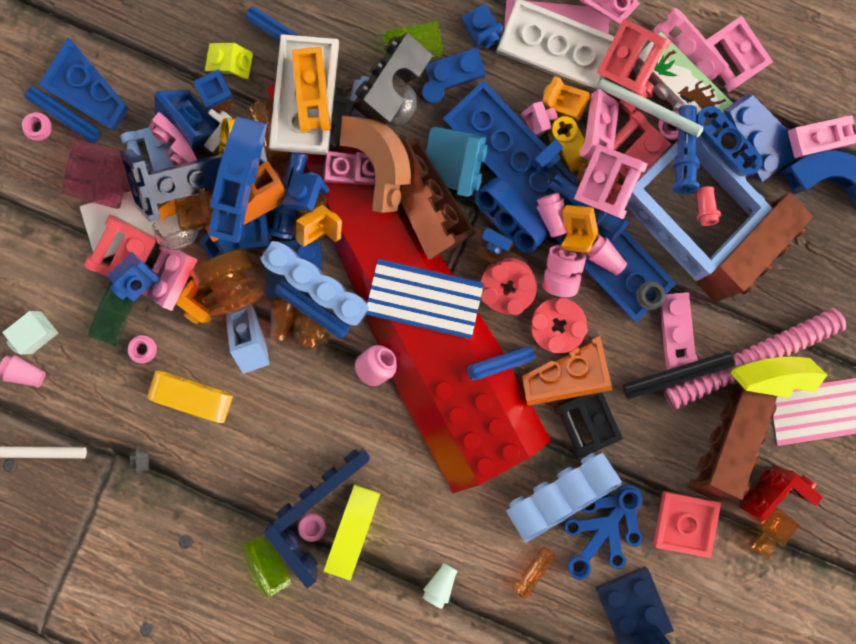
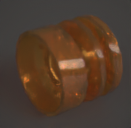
M238 249L219 255L196 266L189 272L197 290H212L210 294L202 299L204 305L217 302V304L207 310L210 318L241 311L265 295L262 287L249 290L260 280L257 276L248 278L243 276L253 268L245 249Z

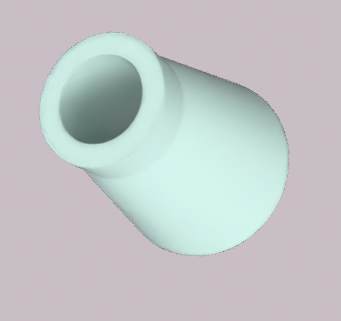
M443 563L438 572L423 589L425 593L422 598L442 609L445 603L448 604L454 579L458 571Z

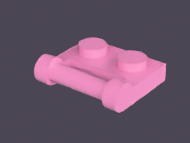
M742 16L707 39L717 52L718 50L714 45L720 42L741 72L739 76L735 77L728 66L719 74L726 83L724 87L728 93L773 62Z
M597 144L574 199L624 219L627 212L625 207L641 172H645L648 164ZM623 164L630 167L614 205L606 203V200Z
M163 241L159 248L161 252L152 268L160 281L157 284L154 282L142 294L161 307L172 311L197 259Z

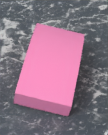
M158 112L151 121L149 129L158 141L171 145L166 154L170 158L171 164L176 166L197 161L184 136L165 116Z
M329 151L328 155H325L323 182L375 185V169L372 161L365 153L357 152L354 155Z

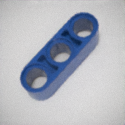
M495 177L475 193L474 200L478 208L522 252H533L549 236V231L542 218L502 178Z

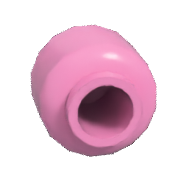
M381 345L370 347L361 353L355 362V370L359 379L368 386L381 385L392 378L397 369L394 353Z

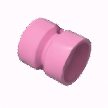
M562 245L552 246L547 259L548 268L545 270L542 282L544 290L559 297H572L576 295L581 282L580 274L584 269L586 254L584 252L563 250Z

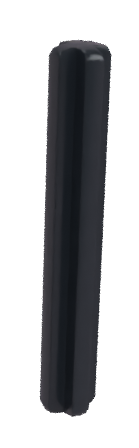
M726 351L623 384V390L627 399L636 398L732 368L736 365L735 359L731 351Z

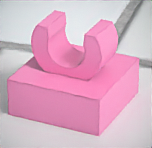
M542 101L532 104L520 113L523 122L537 137L552 128L551 121L558 119L555 108L545 110Z

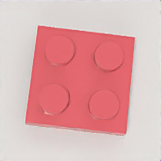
M663 491L653 546L655 548L711 558L721 503L716 500Z

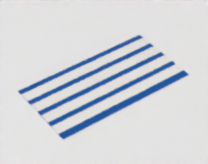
M378 259L367 303L369 310L366 312V315L471 339L484 283Z

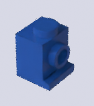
M133 252L107 275L113 284L110 289L122 300L128 297L133 302L154 282L157 284L160 281L154 271Z

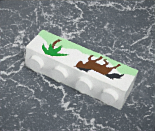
M662 32L658 34L664 38H667ZM650 42L641 51L633 70L637 76L654 45L653 42ZM672 42L668 49L664 48L648 79L655 88V94L663 100L666 99L673 106V111H678V108L683 105H694L697 107L698 113L707 106H715L725 115L724 110L733 103ZM711 115L705 117L704 125L712 124L711 122L714 118ZM721 126L712 134L715 136L724 128Z

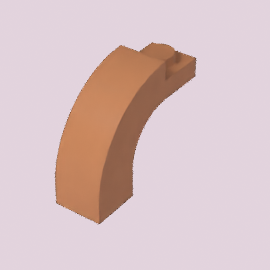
M342 116L340 145L363 151L370 158L375 169L376 178L372 211L381 213L398 211V205L401 201L400 185L411 184L410 163L404 145L393 130L380 121L365 117Z

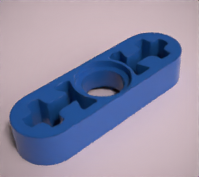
M707 106L696 114V123L704 127L701 136L737 175L747 177L761 169L763 164L761 154L719 108ZM711 115L714 118L711 122L712 124L704 125L705 117ZM722 126L724 129L714 136L712 133ZM723 134H729L734 138L735 145L732 149H725L722 146L721 137ZM742 147L743 151L739 152V155L735 157L731 155ZM750 157L752 160L750 162L751 167L744 168L742 166L745 162L744 159Z

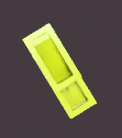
M804 357L763 359L734 368L730 373L746 391L786 398L790 397L794 389L815 393L827 376L811 358Z
M354 484L323 572L351 581L380 496L379 492Z

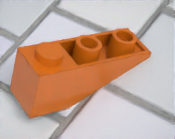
M268 161L258 166L256 181L251 186L244 225L276 208L284 201L286 191ZM210 208L200 218L207 233H209L213 208ZM210 236V238H211V240H212L213 242H215V241H217V240L219 239V238Z

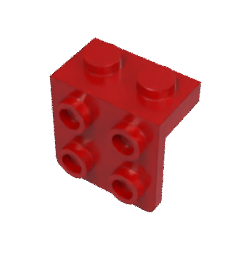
M773 465L761 474L760 482L755 488L748 490L747 494L742 498L740 508L763 522L789 492L814 506H817L824 497L815 491L817 485L806 476H800L793 470L787 471Z

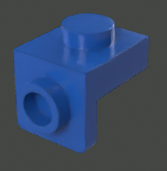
M293 173L282 204L287 209L313 212L318 194L327 195L329 187L323 182L322 177L316 173Z

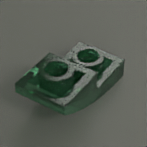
M110 281L94 316L88 337L116 347L128 323L127 317L135 301L133 302L128 297L124 300L119 298L110 289L113 286Z

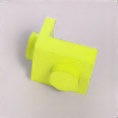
M209 43L205 71L212 73L219 69L222 74H233L241 79H249L253 53L236 43Z

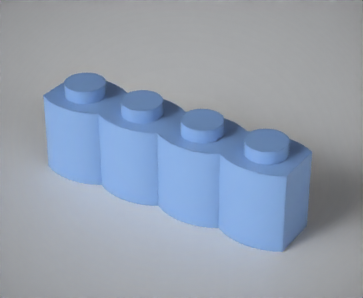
M272 241L260 258L270 271L284 275L287 281L296 289L309 292L316 303L325 308L333 309L338 318L347 324L359 325L369 310L367 302L362 297L347 292L339 281L323 275L322 271L315 264L300 259L292 248L282 243Z
M594 452L587 455L581 460L582 465L574 470L571 467L564 469L557 474L558 480L551 484H548L547 481L543 482L533 489L534 494L525 499L524 496H520L509 503L511 508L506 512L525 543L622 485V481L603 453L596 455Z

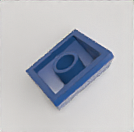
M190 90L157 91L154 95V114L157 115L160 112L184 136L194 154L205 148L204 144L219 124L208 114V111Z

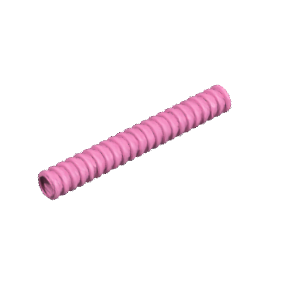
M835 308L822 312L820 316L816 315L812 320L807 319L804 323L797 324L796 327H790L789 331H782L781 335H774L773 339L767 338L765 342L761 341L757 346L752 345L750 350L744 349L742 354L736 353L734 355L736 365L732 368L665 388V398L668 404L675 410L679 409V405L686 406L687 401L694 402L696 397L700 399L704 393L709 395L711 390H719V386L726 387L727 382L730 384L734 383L735 378L730 374L734 368L763 359L789 357L791 353H797L798 349L804 350L806 345L812 346L814 342H821L822 338L827 339L830 335L837 334L838 331H844L846 329L844 316Z

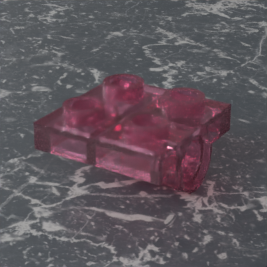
M73 138L61 194L120 209L127 180L120 150Z

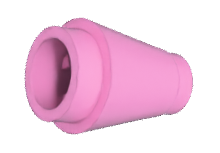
M559 193L537 199L538 206L536 208L551 237L567 233L562 215L565 208L564 199L560 198Z
M598 235L590 252L586 253L588 255L587 259L612 272L614 275L620 274L627 265V262L623 260V257L607 237L603 238Z
M16 355L13 357L5 356L0 364V377L3 378L4 382L39 388L45 378L46 372L41 371Z

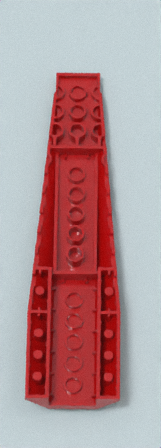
M276 82L266 87L273 103ZM331 126V132H330V134H332V132H333V129H334L333 126ZM341 145L337 151L329 149L331 152L354 155L357 152L364 153L360 149ZM302 153L308 155L303 174L313 172L321 176L323 180L325 155ZM324 182L329 187V192L327 195L318 194L316 200L317 207L323 205L331 212L336 213L341 219V239L337 242L333 241L355 293L367 303L378 259L454 276L441 255L428 260L401 201L398 205V211L376 212L372 211L375 185ZM478 312L471 339L365 315L377 344L391 350L396 357L397 369L392 378L453 494L489 481L531 458L551 441L533 406H528L525 392L512 368L473 381L469 379L467 372L469 365L504 354Z

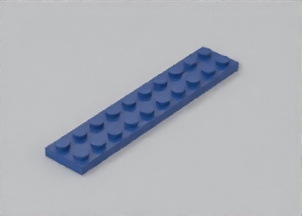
M484 80L443 118V122L450 130L486 137L487 154L485 161L482 163L495 177L505 180L539 216L540 214L536 208L538 206L537 199L556 193L548 188L551 182L554 181L563 187L562 184L555 180L559 172L579 188L581 182L560 160L549 170L546 167L539 172L531 163L547 148L546 145ZM560 196L561 199H564V207L566 205L574 206L565 198ZM597 225L598 235L609 239L623 257V260L627 262V265L620 274L614 275L612 272L587 259L588 255L586 254L583 270L632 322H637L649 311L642 308L637 302L636 292L639 286L649 281L657 282L663 287L666 294L676 283L625 229L613 241L611 235ZM567 233L553 238L559 245H562ZM650 290L647 291L646 299L652 301L654 293Z

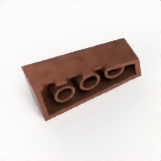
M417 138L406 139L402 144L409 158L411 184L400 185L401 203L428 260H431L452 250L476 234L419 140Z
M790 192L770 204L772 207L771 211L710 275L695 281L715 303L739 293L745 295L756 286L755 279L766 274L774 266L772 261L790 249V241L797 239L807 230L805 225L813 216Z
M740 383L734 385L720 415L723 423L718 425L709 438L712 447L705 457L701 456L697 466L702 469L696 480L690 479L687 488L716 501L742 500L750 487L748 480L751 472L756 468L759 461V456L757 455L759 448L767 438L768 430L766 428L769 419L776 412L777 405L775 402L777 396L746 391Z

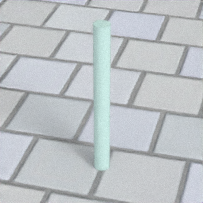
M605 78L599 83V89L697 138L704 129L703 126Z

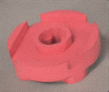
M504 258L502 261L493 262L485 269L481 278V283H484L481 294L482 301L499 313L519 315L531 305L536 296L537 282L532 269L519 259ZM508 281H512L513 287L516 289L507 292L501 286V283L507 284Z
M552 298L542 302L534 310L530 325L531 335L537 345L552 353L572 351L581 344L588 331L586 316L583 310L575 302L567 298ZM555 318L559 321H565L562 333L558 330L553 331L551 328L554 326L553 320Z

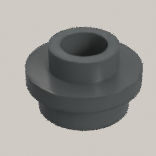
M645 282L637 289L636 299L642 308L654 310L664 303L665 291L657 282ZM649 290L654 293L652 301L646 299V292Z
M136 446V452H130V468L136 469L137 474H142V471H149L148 448L141 449V446Z

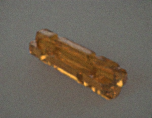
M543 546L537 553L538 558L533 559L522 575V581L519 580L514 586V592L518 596L526 599L532 591L531 587L536 586L547 570L546 565H550L554 560L555 554L547 547Z

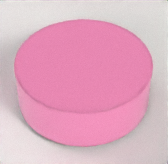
M318 512L304 514L298 523L299 535L309 542L322 538L327 528L325 518Z

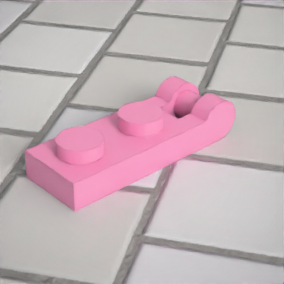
M674 8L668 14V19L664 23H659L653 29L654 33L659 34L662 32L710 81L729 66L677 8ZM676 26L682 31L677 37L672 33Z
M601 89L591 94L585 143L580 149V156L586 160H591L597 144L614 150L619 102Z
M853 115L789 130L788 135L794 157L799 158L856 144V135H854L852 127L855 124Z
M689 292L665 294L664 303L660 306L665 364L666 369L669 370L698 361V358L695 354ZM675 349H683L684 357H677Z

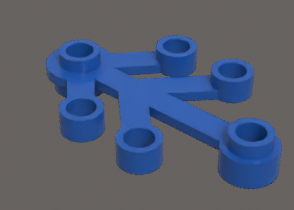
M632 485L620 486L614 495L601 497L593 502L591 508L582 509L585 513L590 514L599 508L614 507L608 516L583 520L569 517L564 521L563 528L570 536H576L584 531L597 530L579 555H573L568 560L567 569L573 578L583 580L590 575V560L607 537L610 553L607 557L609 564L615 569H621L625 566L626 558L622 554L618 522L623 515H625L627 530L624 532V540L633 547L641 544L643 537L638 529L636 510L642 504V495L636 487ZM631 494V501L624 503V495ZM571 522L577 524L576 529L573 531L567 529L568 524ZM631 533H637L635 541H629ZM620 555L621 561L614 564L612 562L613 557ZM581 561L583 563L582 567L578 570L574 569V563Z

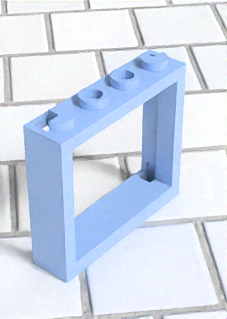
M686 133V143H688V133ZM701 135L698 138L696 137V157H698L700 164L749 215L747 220L710 259L643 189L678 155V141L637 180L626 205V208L695 281L710 275L772 209L765 201V198L746 181V178L737 175Z

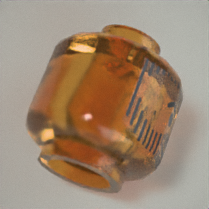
M297 312L293 336L301 341L300 346L317 349L318 344L328 342L330 336L328 330L303 312Z

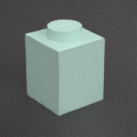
M41 311L27 312L2 332L8 339V346L20 355L33 354L58 334L57 330Z

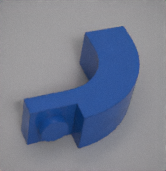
M822 151L797 160L780 171L794 194L809 189L819 181H830L842 187L856 207V156L841 151Z

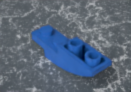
M236 116L225 146L210 205V208H213L208 236L235 243L240 242L251 186L256 181L267 128L266 123Z

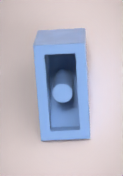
M249 305L226 313L230 353L241 372L244 374L270 365L267 345L253 306Z

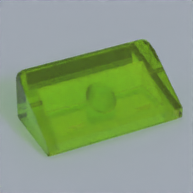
M438 21L383 33L385 46L392 37L396 36L398 38L408 32L433 55L432 57L444 55Z
M265 535L241 544V549L261 596L269 597L292 584L280 554Z

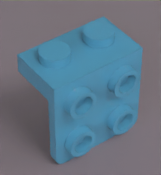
M433 127L429 132L426 149L428 157L448 188L458 190L457 195L466 197L473 195L475 191L479 190L482 174L479 171L481 162L485 161L487 154L486 137Z

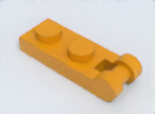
M322 48L292 50L300 131L301 133H309L311 129L321 128L322 131L331 130ZM319 109V116L309 117L308 110Z

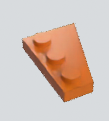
M601 336L594 338L592 343L580 349L577 347L569 351V355L555 362L550 361L522 376L528 406L612 390Z

